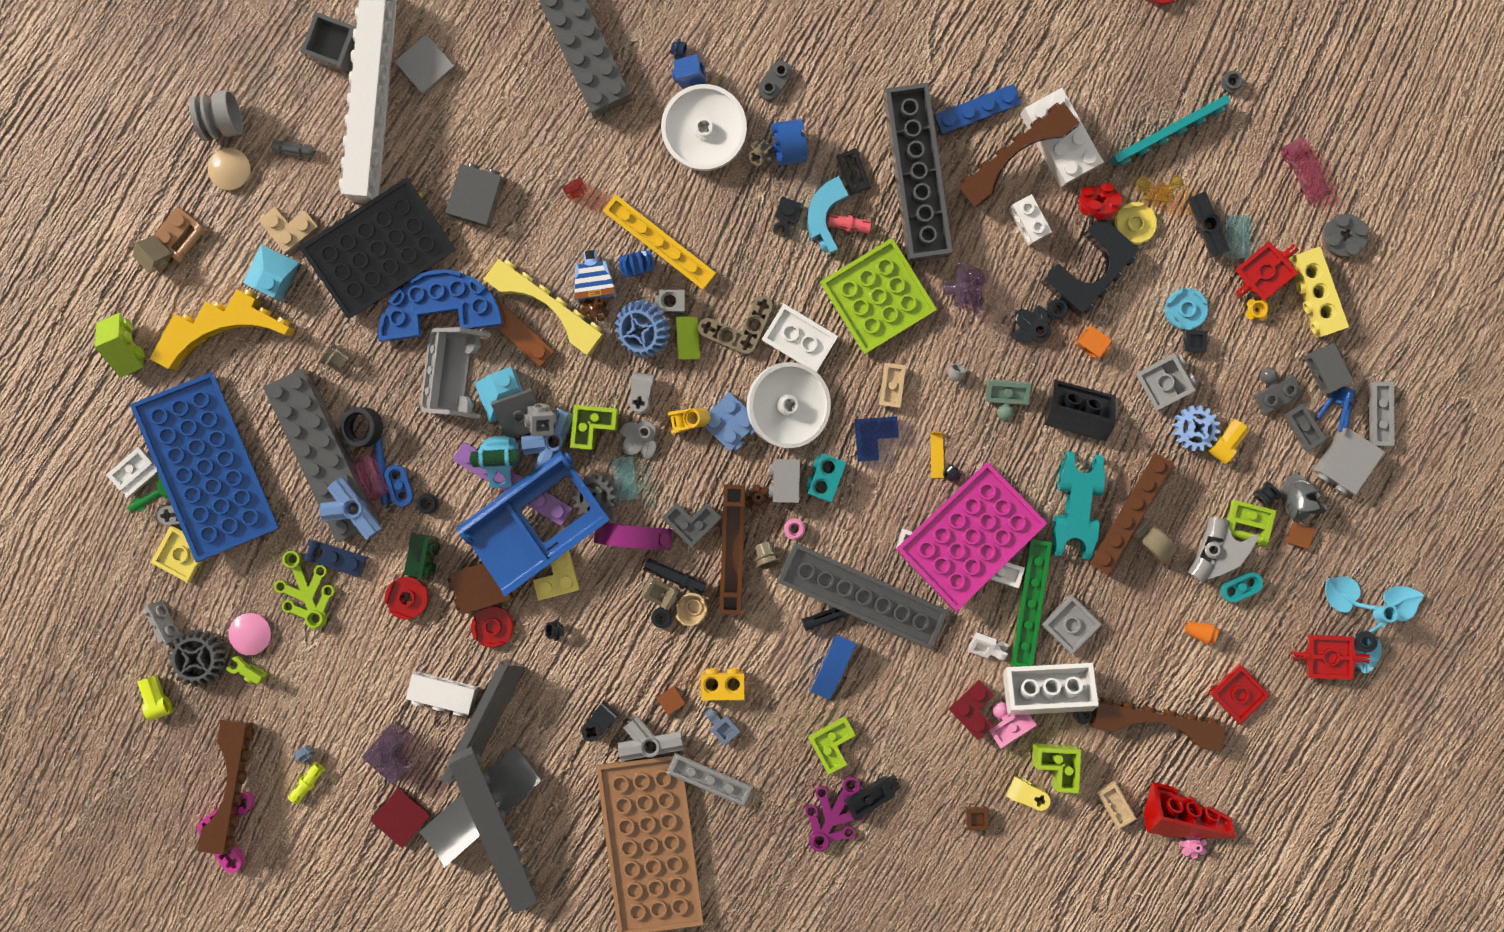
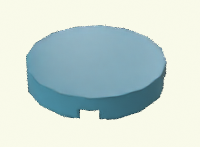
M1179 289L1172 293L1166 301L1164 308L1166 319L1176 329L1193 330L1202 325L1206 320L1208 302L1204 295L1196 289Z

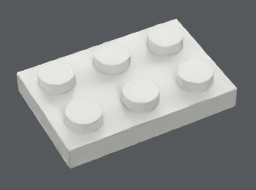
M783 303L761 341L794 361L806 365L817 372L838 336Z

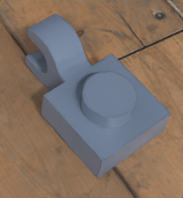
M712 707L705 712V716L714 724L710 731L724 746L740 732V729L727 715L720 718Z

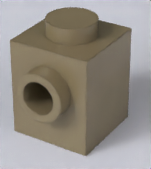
M152 235L136 243L132 256L151 274L157 270L162 271L168 266L171 252L155 235Z

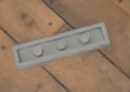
M677 753L674 754L666 772L671 776L745 807L753 788L749 784Z

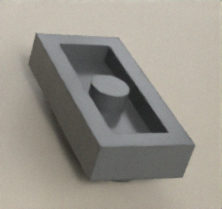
M1304 403L1283 414L1305 451H1309L1326 440Z

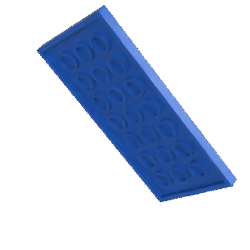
M208 373L130 404L195 562L198 563L280 529L215 373Z

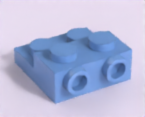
M730 392L709 412L710 421L704 426L729 451L732 449L737 451L745 443L742 439L747 434L752 436L755 433L748 418L747 408Z

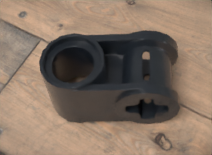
M603 700L583 726V738L588 742L596 741L611 726L620 713ZM596 727V734L589 735V728Z

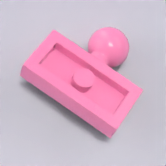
M996 702L992 707L993 715L996 718L1002 719V722L994 726L989 732L1000 749L1037 727L1030 714L1007 715V706L1004 702Z

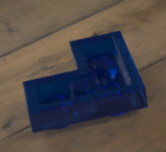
M897 416L854 419L857 462L879 460L878 439L899 438Z

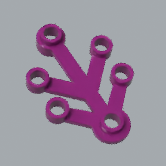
M848 776L843 780V791L832 810L827 797V787L820 785L816 788L815 793L820 800L825 823L820 828L816 805L808 804L805 807V814L809 817L813 831L809 836V844L813 850L821 852L829 847L830 842L844 838L852 839L855 836V830L851 825H845L841 831L829 832L835 825L854 820L850 812L840 813L845 806L844 800L860 789V783L856 777ZM849 781L855 782L854 787L849 788L847 786V783ZM820 789H824L826 793L825 795L820 796L818 794V791ZM809 808L815 809L814 814H809L807 811ZM865 815L862 816L861 818L857 819V820H858V821L863 820V819L865 818ZM846 829L852 830L851 835H846L844 832ZM817 837L824 839L822 843H817L815 840Z

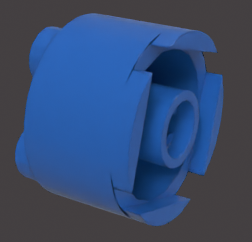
M802 119L771 124L772 135L775 140L773 149L777 165L783 166L807 162V142L804 133L801 132V130H805Z

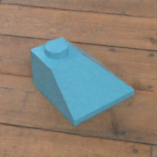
M261 245L243 283L283 301L300 263Z
M512 367L492 373L475 383L489 423L497 421L491 406L492 401L523 391L516 370Z

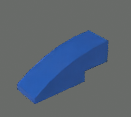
M835 633L810 692L828 700L831 699L856 646V642Z

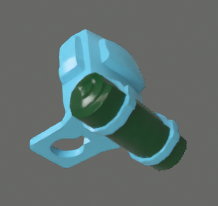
M494 436L485 439L483 444L480 445L479 451L471 452L469 460L472 467L485 469L491 488H507L512 486L510 470L512 466H518L520 461L519 443L516 442L515 438ZM497 472H501V475L505 476L506 480L504 482L494 480Z

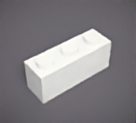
M417 671L412 674L406 699L411 700V703L417 706L427 704L431 705L434 710L445 711L447 709L453 711L454 715L465 717L466 714L469 715L473 711L479 687Z

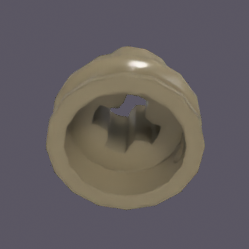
M333 341L318 364H324V368L329 365L339 372L349 359V356L339 350L341 345L337 346L335 341Z
M773 542L761 543L755 547L758 556L754 560L758 564L756 566L757 570H766L782 564L783 560L780 559L781 553L775 551Z

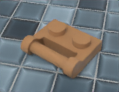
M177 206L154 235L171 252V257L182 263L187 252L200 236L205 235L208 230ZM193 227L194 231L189 235V237L185 240L181 247L178 250H175V247L184 238L188 231Z

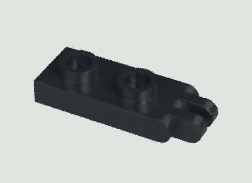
M895 775L888 778L883 776L846 798L844 802L851 817L856 821L895 796L894 792L899 790L901 786L897 782Z

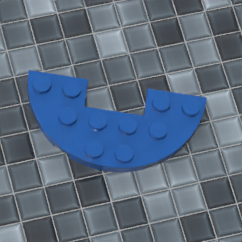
M432 270L410 279V282L394 292L388 300L389 304L385 313L380 318L378 341L382 343L422 337L420 316L458 311L460 328L471 330L503 326V317L494 296L475 278L454 270Z

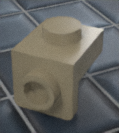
M650 576L640 595L660 605L665 610H669L676 602L678 591L670 585Z

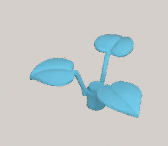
M1345 576L1329 578L1325 585L1326 598L1335 610L1347 613L1352 609L1353 605L1373 610V618L1379 624L1369 630L1372 633L1381 627H1385V623L1411 619L1424 597V594L1415 589L1394 586L1386 590L1383 595V601L1386 605L1371 606L1356 602L1361 592L1358 583L1352 578ZM1368 638L1362 639L1364 645H1370L1371 642ZM1378 640L1376 649L1369 653L1359 651L1354 643L1356 654L1370 655V658H1361L1369 659L1370 663L1356 662L1355 665L1362 673L1367 674L1374 669L1381 657V643Z

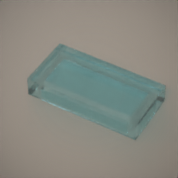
M1228 215L1226 217V242L1230 250L1226 252V259H1248L1250 257V216Z

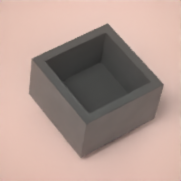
M315 12L300 52L311 61L348 74L352 64L351 52L355 49L353 30L356 29V26Z

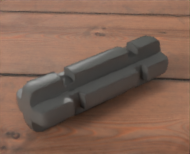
M273 140L271 144V149L274 153L281 154L283 152L286 155L299 157L303 155L306 158H312L314 155V147L312 145L305 144L302 146L299 143L286 141L282 143L283 141Z

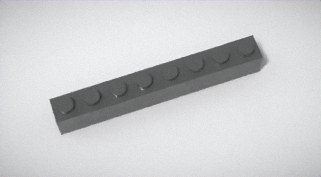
M470 746L448 756L449 767L513 914L537 904L535 895L539 894L535 883H530L528 877L531 876L527 864L522 865L520 861L523 855L519 845L515 847L512 840L515 839L511 827L506 828L504 821L507 820L503 808L498 810L496 803L499 802L495 789L491 791L488 784L491 783L487 771L482 772L480 768L483 761L479 752L474 753Z

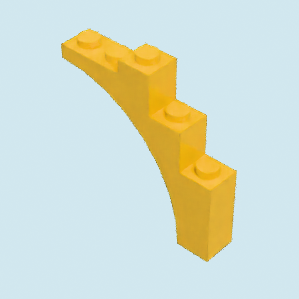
M236 289L227 307L216 301L213 304L205 301L196 319L185 313L182 316L174 314L149 359L167 369L177 371L184 359L199 344L226 330L241 327H262L292 337L295 329L289 326L291 322L281 317L275 319L270 316L272 312L261 307L262 301L256 299L257 294L248 289H245L244 292Z

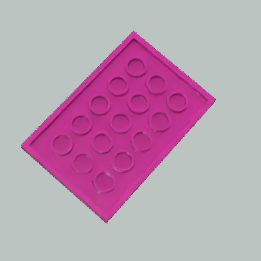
M987 461L895 550L953 611L957 612L1047 522Z

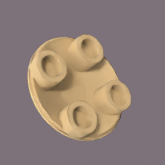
M224 148L217 151L211 157L208 164V174L211 181L225 191L240 188L252 176L248 158L241 151L234 148Z

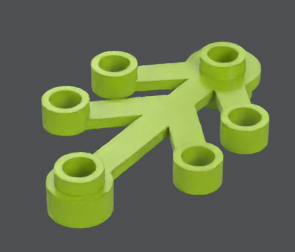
M288 551L283 555L282 561L286 567L292 568L299 589L290 586L286 580L277 581L274 584V589L278 593H285L305 602L307 610L298 607L294 600L284 601L282 603V610L285 613L291 612L304 618L309 628L320 629L327 621V615L324 610L330 597L336 593L334 585L328 584L323 586L321 590L322 596L316 606L313 598L322 578L327 576L329 572L328 567L317 565L314 568V576L308 586L300 565L302 562L301 554L298 551ZM292 555H295L297 557V561L295 563L291 561ZM320 567L324 569L323 575L318 573ZM280 583L284 584V590L279 589ZM327 587H330L332 589V593L330 595L326 593ZM288 602L292 604L291 610L286 608ZM315 614L319 616V622L314 621L313 617Z

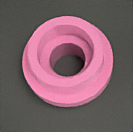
M790 519L785 523L784 533L789 539H800L805 533V525L799 519ZM792 525L798 526L799 530L797 533L791 532L790 528Z

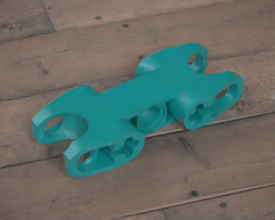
M1066 451L1059 470L1057 489L1061 492H1067L1065 514L1055 515L1053 519L1051 534L1053 539V555L1062 556L1066 542L1071 538H1076L1081 543L1082 559L1091 560L1099 536V520L1090 519L1092 495L1102 496L1104 491L1105 472L1103 455H1095L1090 470L1082 473L1075 466L1074 452Z

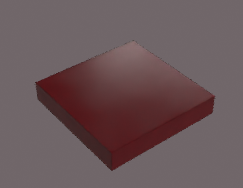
M398 787L370 821L403 848L432 814L401 787Z

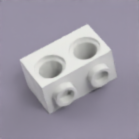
M1032 194L1014 203L1009 208L1028 246L1047 237L1052 232Z

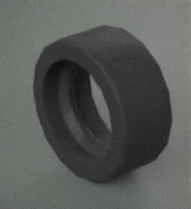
M353 407L343 414L340 421L342 439L352 447H370L375 445L383 433L381 416L369 407ZM358 415H365L370 424V431L364 440H359L353 431V423Z

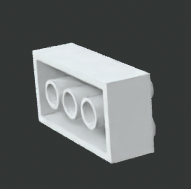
M1060 88L1025 107L1020 116L1029 130L1031 129L1030 124L1038 117L1043 119L1049 114L1048 109L1057 102L1059 104L1064 102L1081 125L1063 139H1049L1036 143L1057 183L1062 188L1097 169L1103 163V160L1063 88Z
M1093 663L1006 667L1003 672L1007 715L1094 711L1099 706Z

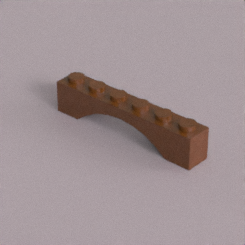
M1057 102L1050 107L1047 116L1043 119L1038 117L1030 124L1031 129L1026 133L1023 131L1018 133L1012 139L1014 142L1010 146L1006 147L1004 145L995 152L997 155L991 161L985 160L978 166L979 171L974 175L970 173L961 180L963 184L959 188L974 207L977 208L994 194L1001 172L1017 153L1039 141L1063 139L1081 125L1064 102L1061 104Z
M1156 453L1153 454L1091 560L1090 565L1092 568L1110 578L1112 577L1143 517L1174 471V462Z
M724 484L719 614L741 615L745 485Z
M1101 697L1100 701L1098 700L1099 706L1094 710L1092 722L1089 723L1093 728L1113 732L1135 723H1163L1179 729L1196 746L1215 751L1222 750L1226 728L1216 718L1206 717L1205 720L1198 719V715L1185 713L1184 716L1177 715V711L1164 709L1163 712L1156 711L1155 707L1147 705L1137 708L1134 703L1122 701V704H1115L1113 699Z
M229 719L220 720L217 743L222 750L226 762V790L217 812L201 829L197 852L224 855L230 853L234 848L236 839L233 835L239 823L237 812L243 800L241 789L242 784L245 783L247 778L245 766L251 754L249 743L254 736L253 722Z

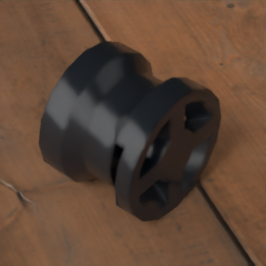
M1268 481L1263 484L1260 490L1253 492L1257 501L1266 508H1270L1274 500H1279L1282 497L1279 490Z

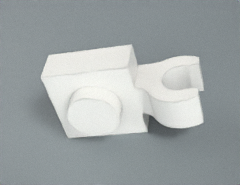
M976 632L969 644L968 652L987 659L992 655L999 660H1005L1008 654L1006 650L1009 645L1004 642L996 644V639Z

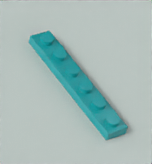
M1224 95L1113 155L1109 159L1112 167L1118 164L1122 167L1131 162V157L1138 154L1141 157L1151 151V146L1157 144L1159 147L1170 141L1169 137L1173 134H1176L1178 137L1188 131V126L1194 124L1196 127L1207 121V116L1213 114L1215 117L1226 110L1225 106L1231 102L1228 95Z

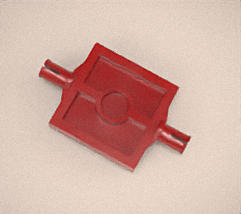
M1270 241L1267 242L1235 269V272L1244 283L1241 288L1234 292L1235 295H1238V298L1241 299L1251 291L1265 302L1299 273L1289 260L1299 249L1295 248V245L1292 244L1282 252L1276 249Z
M1307 634V648L1305 652L1292 651V655H1299L1292 656V660H1305L1308 678L1353 680L1356 662L1370 663L1369 659H1361L1370 658L1369 654H1356L1353 636Z

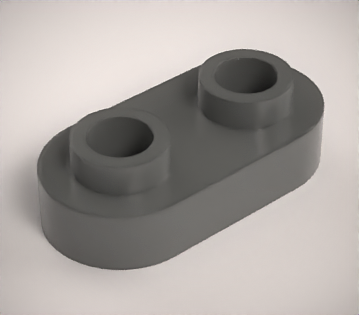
M775 62L759 83L758 93L763 100L772 101L776 99L790 80L792 69L787 62ZM783 68L785 73L779 74L777 70ZM770 85L773 89L772 91H766L765 87Z

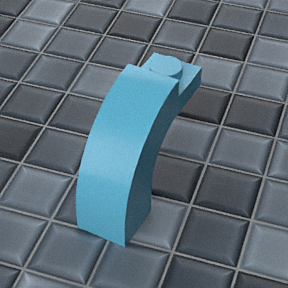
M839 176L825 183L816 192L810 203L807 217V227L811 240L820 238L821 240L818 243L822 251H827L829 256L836 253L838 248L827 229L826 215L833 206L848 198V193Z

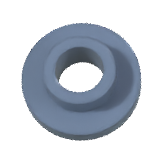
M310 745L304 746L294 752V760L296 763H308L314 758L313 755L316 752L314 749H311Z

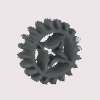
M196 629V631L188 630L187 634L181 633L179 634V639L176 638L172 641L175 646L168 648L172 654L167 655L166 658L172 661L167 666H173L174 668L170 674H178L176 681L183 680V685L191 683L192 687H197L198 685L205 686L207 682H214V677H220L221 673L219 670L225 669L221 662L227 661L228 658L222 657V653H225L227 650L220 649L223 642H216L217 635L210 637V631L208 630L204 631V633L202 629ZM191 641H198L204 645L195 648L194 646L190 647L188 644ZM197 667L200 670L204 669L206 672L203 675L192 673L191 670Z

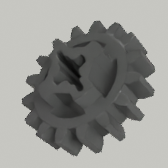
M592 474L591 478L584 476V482L593 494H597L595 498L605 512L613 514L611 507H617L614 499L619 498L618 495L613 493L617 490V487H610L613 481H605L606 476L598 478L597 474ZM593 483L599 484L596 488L590 485ZM573 488V491L577 493L576 496L572 497L573 500L577 501L573 507L580 508L578 514L583 515L590 510V505L579 489Z

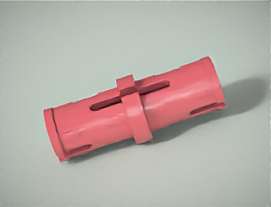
M829 213L827 227L842 229L849 233L850 231L869 234L871 220L853 218L852 215L846 217Z

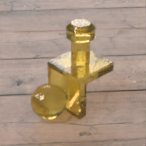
M1143 176L1137 180L1136 188L1142 193L1146 192L1140 198L1142 202L1148 200L1168 204L1176 198L1172 192L1184 185L1183 179L1180 176H1174L1168 185L1161 181L1152 188L1151 179Z

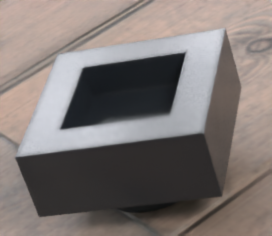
M1184 330L1183 352L1206 353L1208 331Z

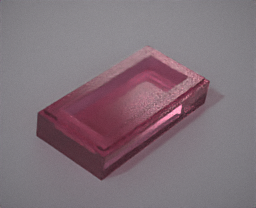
M368 454L353 463L369 502L375 501L389 493L373 454Z

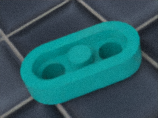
M1246 572L1224 582L1220 587V595L1225 601L1238 602L1258 593L1263 587V579L1257 573ZM1248 579L1252 580L1251 586L1247 585ZM1230 587L1233 589L1231 595L1227 592Z

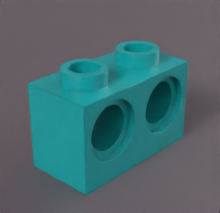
M823 453L821 457L816 456L812 467L816 469L813 477H808L805 488L808 489L807 494L832 502L847 462ZM826 461L834 464V470L830 474L825 473L822 469L823 463ZM818 481H823L827 485L826 491L822 494L815 490V484Z

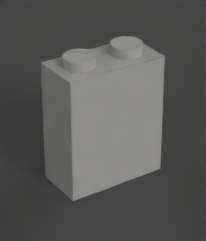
M1343 428L1342 432L1337 433L1312 471L1318 474L1317 478L1327 484L1330 482L1335 485V490L1342 495H1356L1385 452L1350 428Z

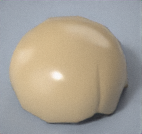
M697 593L683 595L676 604V618L685 626L692 627L700 624L708 614L706 599Z

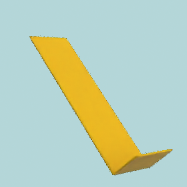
M944 432L930 433L931 478H944Z

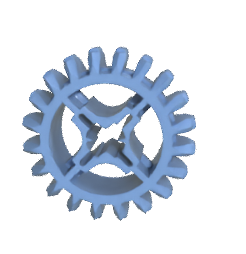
M643 300L633 301L624 306L617 315L619 319L615 322L619 326L615 332L620 334L617 340H622L623 342L621 347H628L627 353L634 352V357H652L656 353L661 352L664 349L663 347L668 344L666 339L671 336L667 332L671 326L666 325L669 318L662 316L665 310L658 311V305H652L651 301L644 302ZM647 327L645 330L638 331L640 328Z

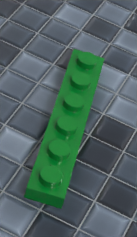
M1035 539L1029 541L1010 661L1011 666H1033L1052 542Z

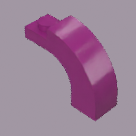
M605 523L595 531L594 543L628 548L670 550L672 529Z

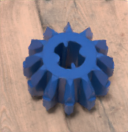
M648 250L625 254L619 258V269L623 277L639 276L655 270L654 257H652V253Z

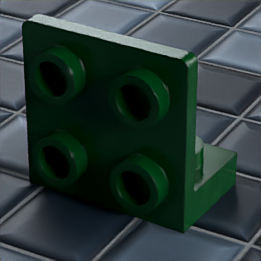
M411 533L404 575L417 577V581H425L434 576L436 570L434 558L435 555H438L440 549L438 537Z

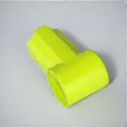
M158 675L137 682L144 701L142 706L143 714L148 721H153L172 713L171 701L167 696H164Z

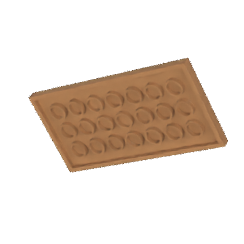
M674 754L596 765L618 932H657L704 925L685 781L666 773Z

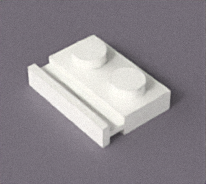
M137 447L107 473L106 476L125 494L126 498H130L155 477L158 471L153 459L142 447Z

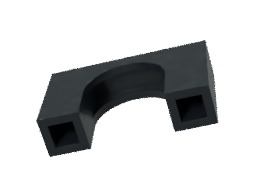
M1096 219L1083 234L1102 253L1105 260V270L1098 281L1093 283L1079 281L1059 263L1041 281L1057 298L1065 301L1068 307L1078 316L1083 313H1089L1095 306L1093 301L1097 297L1102 298L1108 292L1109 288L1107 286L1111 281L1115 283L1123 275L1121 270L1126 265L1129 267L1138 258L1135 254L1140 249L1107 220Z

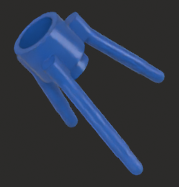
M1343 386L1337 389V392H1331L1329 399L1316 416V420H1320L1333 400H1336L1335 404L1343 407L1338 432H1342L1343 428H1348L1351 407L1356 391Z

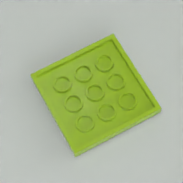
M893 237L820 281V285L864 355L937 310Z

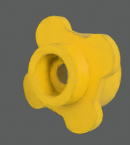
M1254 299L1247 301L1248 312L1245 314L1248 320L1254 318L1264 321L1267 318L1268 312L1267 301H1255Z

